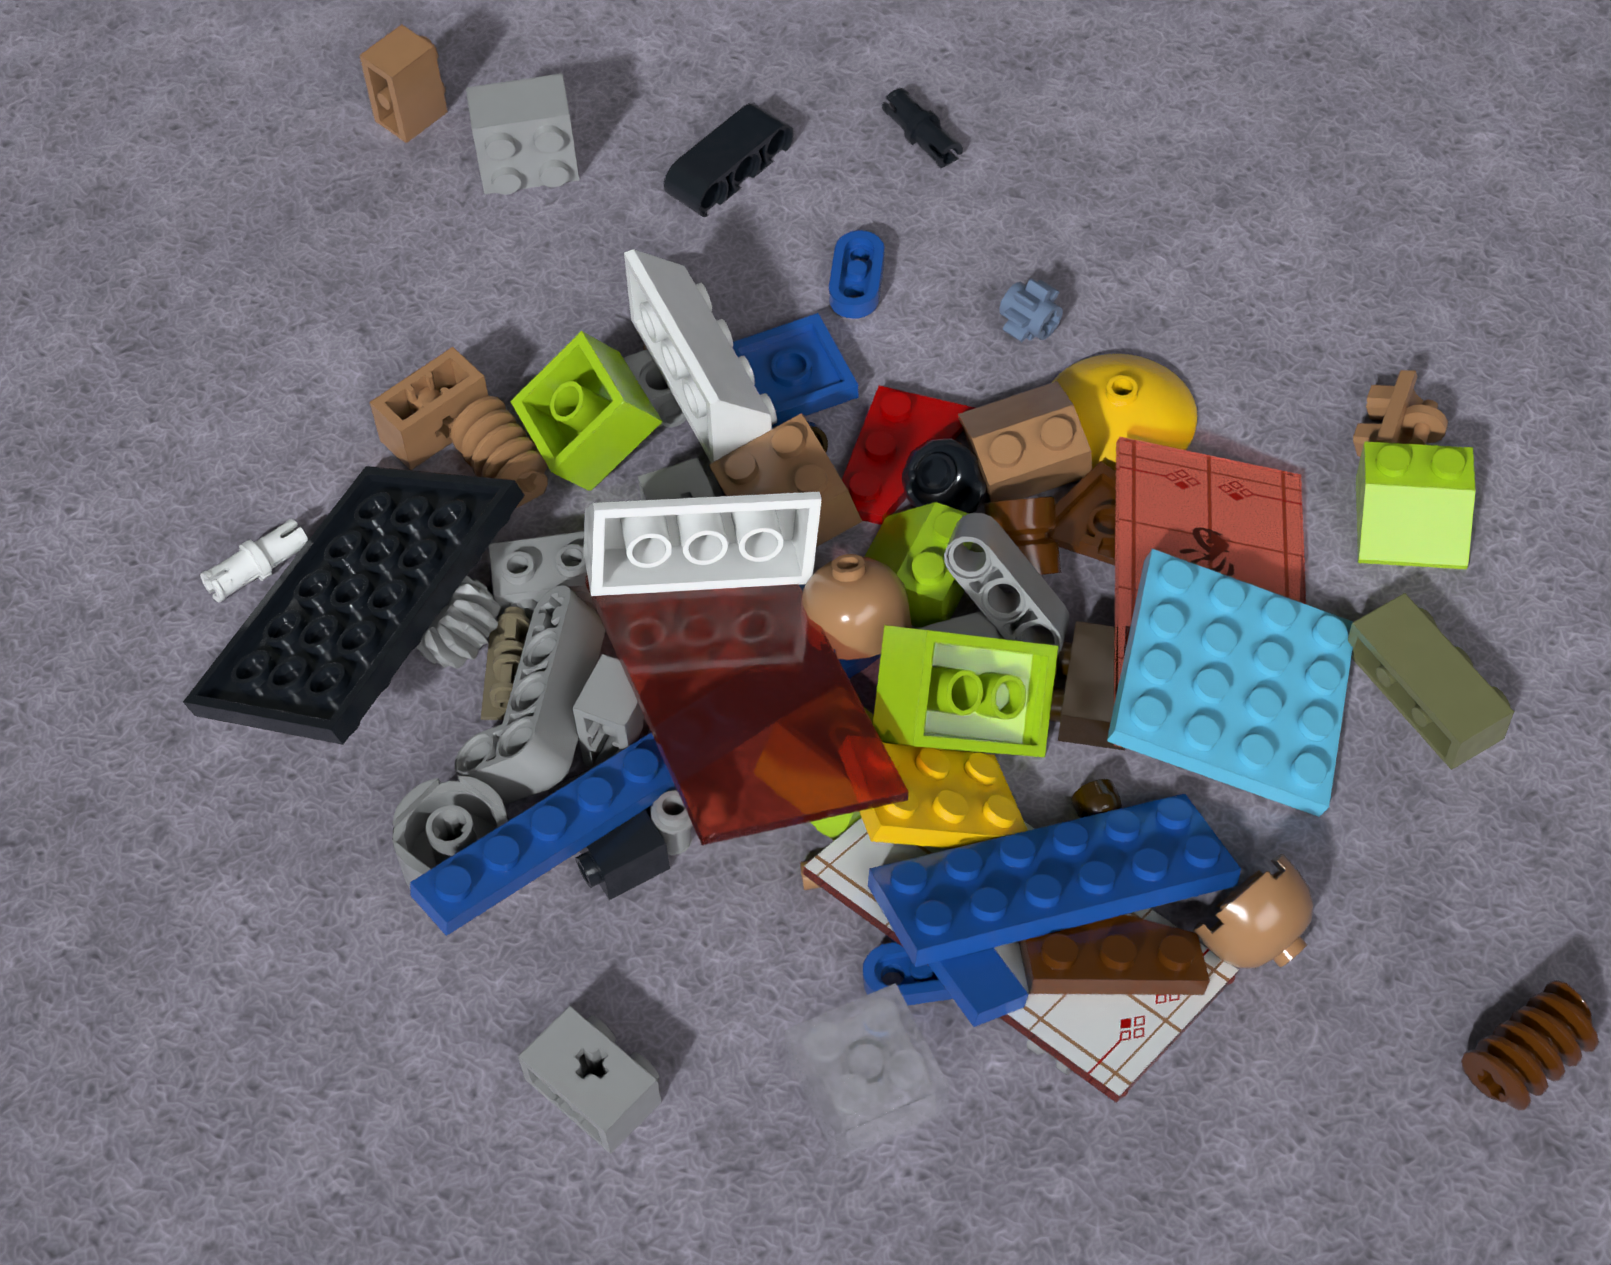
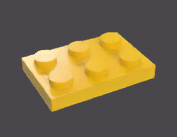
M847 739L838 753L871 842L957 848L1028 831L996 756L993 754Z

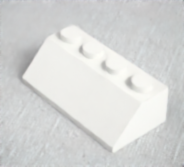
M635 249L624 252L631 321L710 462L713 463L772 430V424L777 423V415L773 403L766 393L759 395L754 386L755 378L752 368L745 356L737 357L734 352L732 336L726 322L723 319L716 321L713 316L710 297L702 283L695 284L683 265Z
M820 492L592 503L585 509L583 547L591 596L806 584L813 575L822 500Z

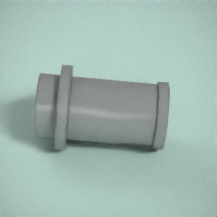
M668 791L653 802L651 820L666 842L668 854L676 855L685 852L693 840L691 827L697 818L696 805L686 794L680 791Z

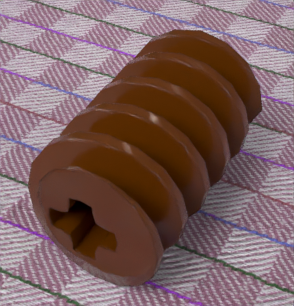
M1555 980L1547 983L1543 992L1533 995L1526 1006L1515 1010L1508 1021L1496 1026L1492 1035L1483 1037L1474 1050L1464 1053L1461 1062L1463 1071L1481 1093L1490 1099L1506 1102L1517 1110H1525L1531 1103L1529 1093L1535 1096L1543 1095L1548 1089L1547 1079L1559 1081L1565 1074L1564 1065L1569 1067L1577 1066L1582 1059L1581 1050L1593 1052L1597 1048L1599 1040L1593 1028L1592 1014L1587 1003L1567 983Z

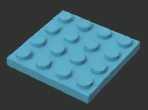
M1152 549L1143 564L1107 742L1320 817L1330 805L1353 649L1348 642L1353 621Z

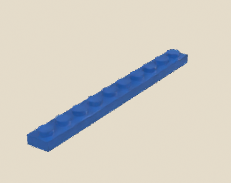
M802 638L410 882V896L440 930L448 936L653 805V802L663 793L678 789L772 729L775 725L858 674L879 659L881 654L862 659H836L835 649H827L820 646L821 654L812 651Z

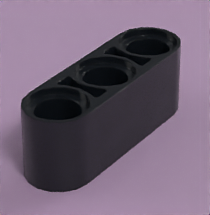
M748 103L671 165L664 179V190L705 218L708 216L706 212L715 204L722 205L742 188L739 185L749 176L752 178L756 177L774 162L771 159L781 150L786 152L790 148L794 136L793 127L757 104Z

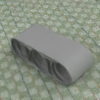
M970 513L963 516L956 523L944 553L945 565L949 572L1004 639L1058 646V656L1070 622L1069 612L1064 603L998 522L991 516L983 513ZM963 542H974L980 545L984 551H971L964 546ZM997 585H1011L1018 593L1004 592ZM1040 625L1046 627L1052 633L1041 634L1036 632L1031 626Z

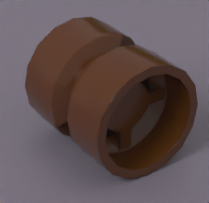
M1054 497L1017 499L984 504L985 515L991 516L998 522L1040 575L1061 573L1059 543L1047 536V533L1056 527Z

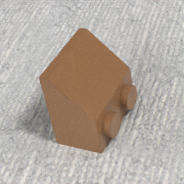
M1057 381L958 414L970 450L978 458L979 471L986 482V493L990 503L1024 499L1083 479L1092 470L1091 449L1073 403Z

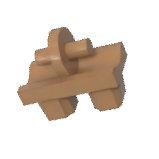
M1400 370L1395 385H1371L1366 406L1369 419L1383 421L1382 424H1357L1353 435V443L1358 457H1361L1364 441L1426 445V443L1440 441L1445 436L1448 420L1438 410L1437 402L1430 399L1424 401L1414 390L1417 380L1416 371Z

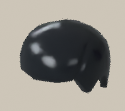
M953 439L927 440L909 454L902 472V486L906 498L913 508L938 502L970 514L977 510L986 493L987 485L980 474L977 456L969 448L962 446L960 442Z

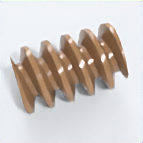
M495 396L480 398L468 405L455 418L450 428L453 445L462 453L463 459L472 467L477 477L515 480L525 494L516 508L545 493L548 486V478L544 474L547 464L540 452L537 451L535 443L529 437H526V431L519 424H516V418L506 410L505 403L500 398Z

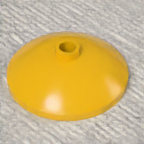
M1130 354L1092 356L1067 367L1052 381L1059 383L1074 405L1091 449L1092 469L1102 461L1116 471V443L1182 456L1195 435L1197 408L1190 390L1174 372L1153 360Z

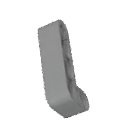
M561 585L549 590L534 609L503 723L472 736L464 743L455 759L454 767L459 775L473 777L485 782L498 793L503 804L511 803L556 786L565 777L573 761L578 741L573 706L598 662L606 630V622L569 587Z

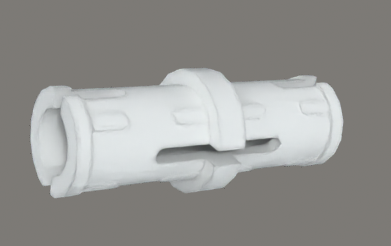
M289 519L283 525L257 541L247 540L239 545V552L200 574L205 588L209 594L215 590L216 593L213 594V598L220 603L253 580L259 578L263 581L272 576L271 571L274 567L299 553L308 541L303 529L300 527L295 531L294 528L298 526V523L293 519Z

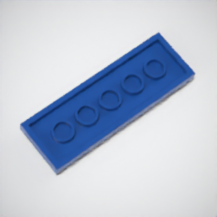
M1184 793L869 868L868 887L913 965L919 967L1238 886L1241 868Z

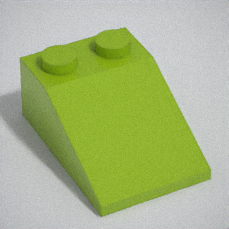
M884 625L871 739L916 747L1045 758L1058 646Z

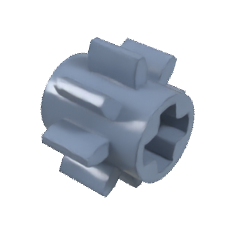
M1032 278L1029 279L1027 285L1022 282L1012 285L1004 295L999 308L1000 314L1009 319L1004 325L1003 331L1020 342H1023L1026 338L1030 341L1034 337L1040 340L1048 338L1055 331L1062 318L1063 309L1054 303L1060 292L1042 280L1037 282Z

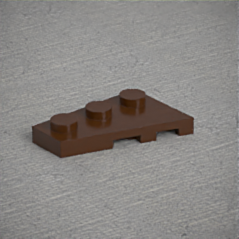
M1100 461L1055 505L1056 527L1047 533V536L1059 543L1060 548L1115 566L1116 471ZM1211 534L1209 535V545L1212 548L1208 554V566L1228 549V545Z
M1126 914L1018 941L1029 994L1204 995L1210 982L1199 938L1195 932Z

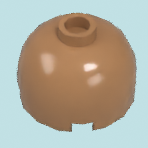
M845 554L828 562L813 573L805 584L800 597V619L803 640L812 651L821 654L820 646L827 649H835L836 659L853 660L870 658L881 654L884 625L912 628L909 600L904 583L888 565L869 557Z
M1283 853L1271 860L1278 868L1276 872L1271 874L1267 871L1263 874L1260 870L1256 871L1216 906L1221 908V911L1216 915L1219 921L1210 929L1201 922L1194 927L1193 932L1223 962L1238 968H1257L1274 960L1281 968L1307 946V943L1300 936L1312 920L1314 904L1311 892L1300 872Z

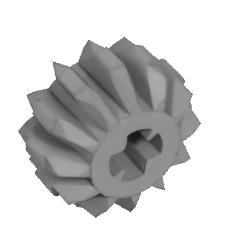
M465 577L454 592L449 604L440 611L424 633L421 642L416 647V649L421 651L420 655L433 664L438 663L444 668L452 666L456 669L464 665L467 658L474 660L477 657L478 650L482 645L489 644L487 638L490 632L498 626L495 618L499 614L501 607L494 600V595L487 591L488 588L475 578Z

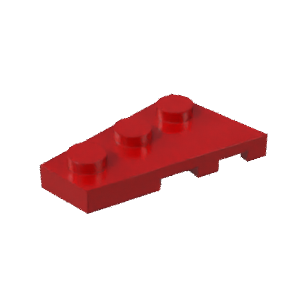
M879 385L842 477V481L849 491L861 520L882 525L886 517L892 515L906 500L902 486V472L909 454L929 439L949 438L955 440L963 431L958 414L975 409V407Z

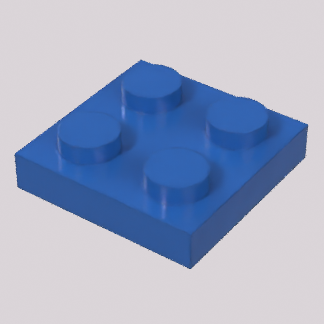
M819 313L733 342V350L737 357L745 356L752 368L755 378L754 386L759 395L766 393L773 403L777 415V423L772 424V428L785 423L801 413L805 417L859 398L858 383Z

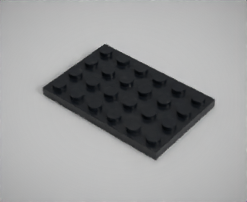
M365 466L191 690L183 703L197 717L343 745L349 736L357 730L362 718L381 692L390 685L392 677L411 651L419 645L424 633L440 611L449 604L454 592L467 574L481 560L483 552L494 537L508 523L511 514L525 494L515 480Z

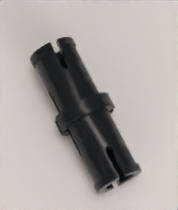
M897 88L886 96V99L895 107L893 108L888 102H883L882 110L904 130V137L911 145L917 143L941 169L959 159L950 150L952 149L956 154L962 155V145L955 141L940 126V119L933 111L929 110L928 112L924 110L903 88Z

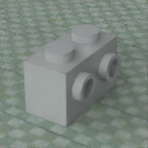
M584 531L489 544L494 600L501 606L498 617L504 614L506 608L514 606L522 608L526 612L525 616L531 622L534 609L540 599L549 590L561 585L569 587L593 610H607L606 595L591 596L583 553Z

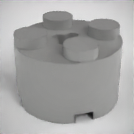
M458 776L459 781L441 783L439 778H435L419 784L401 800L393 817L392 837L394 850L409 889L411 881L509 821L503 801L492 787L479 779L468 776Z

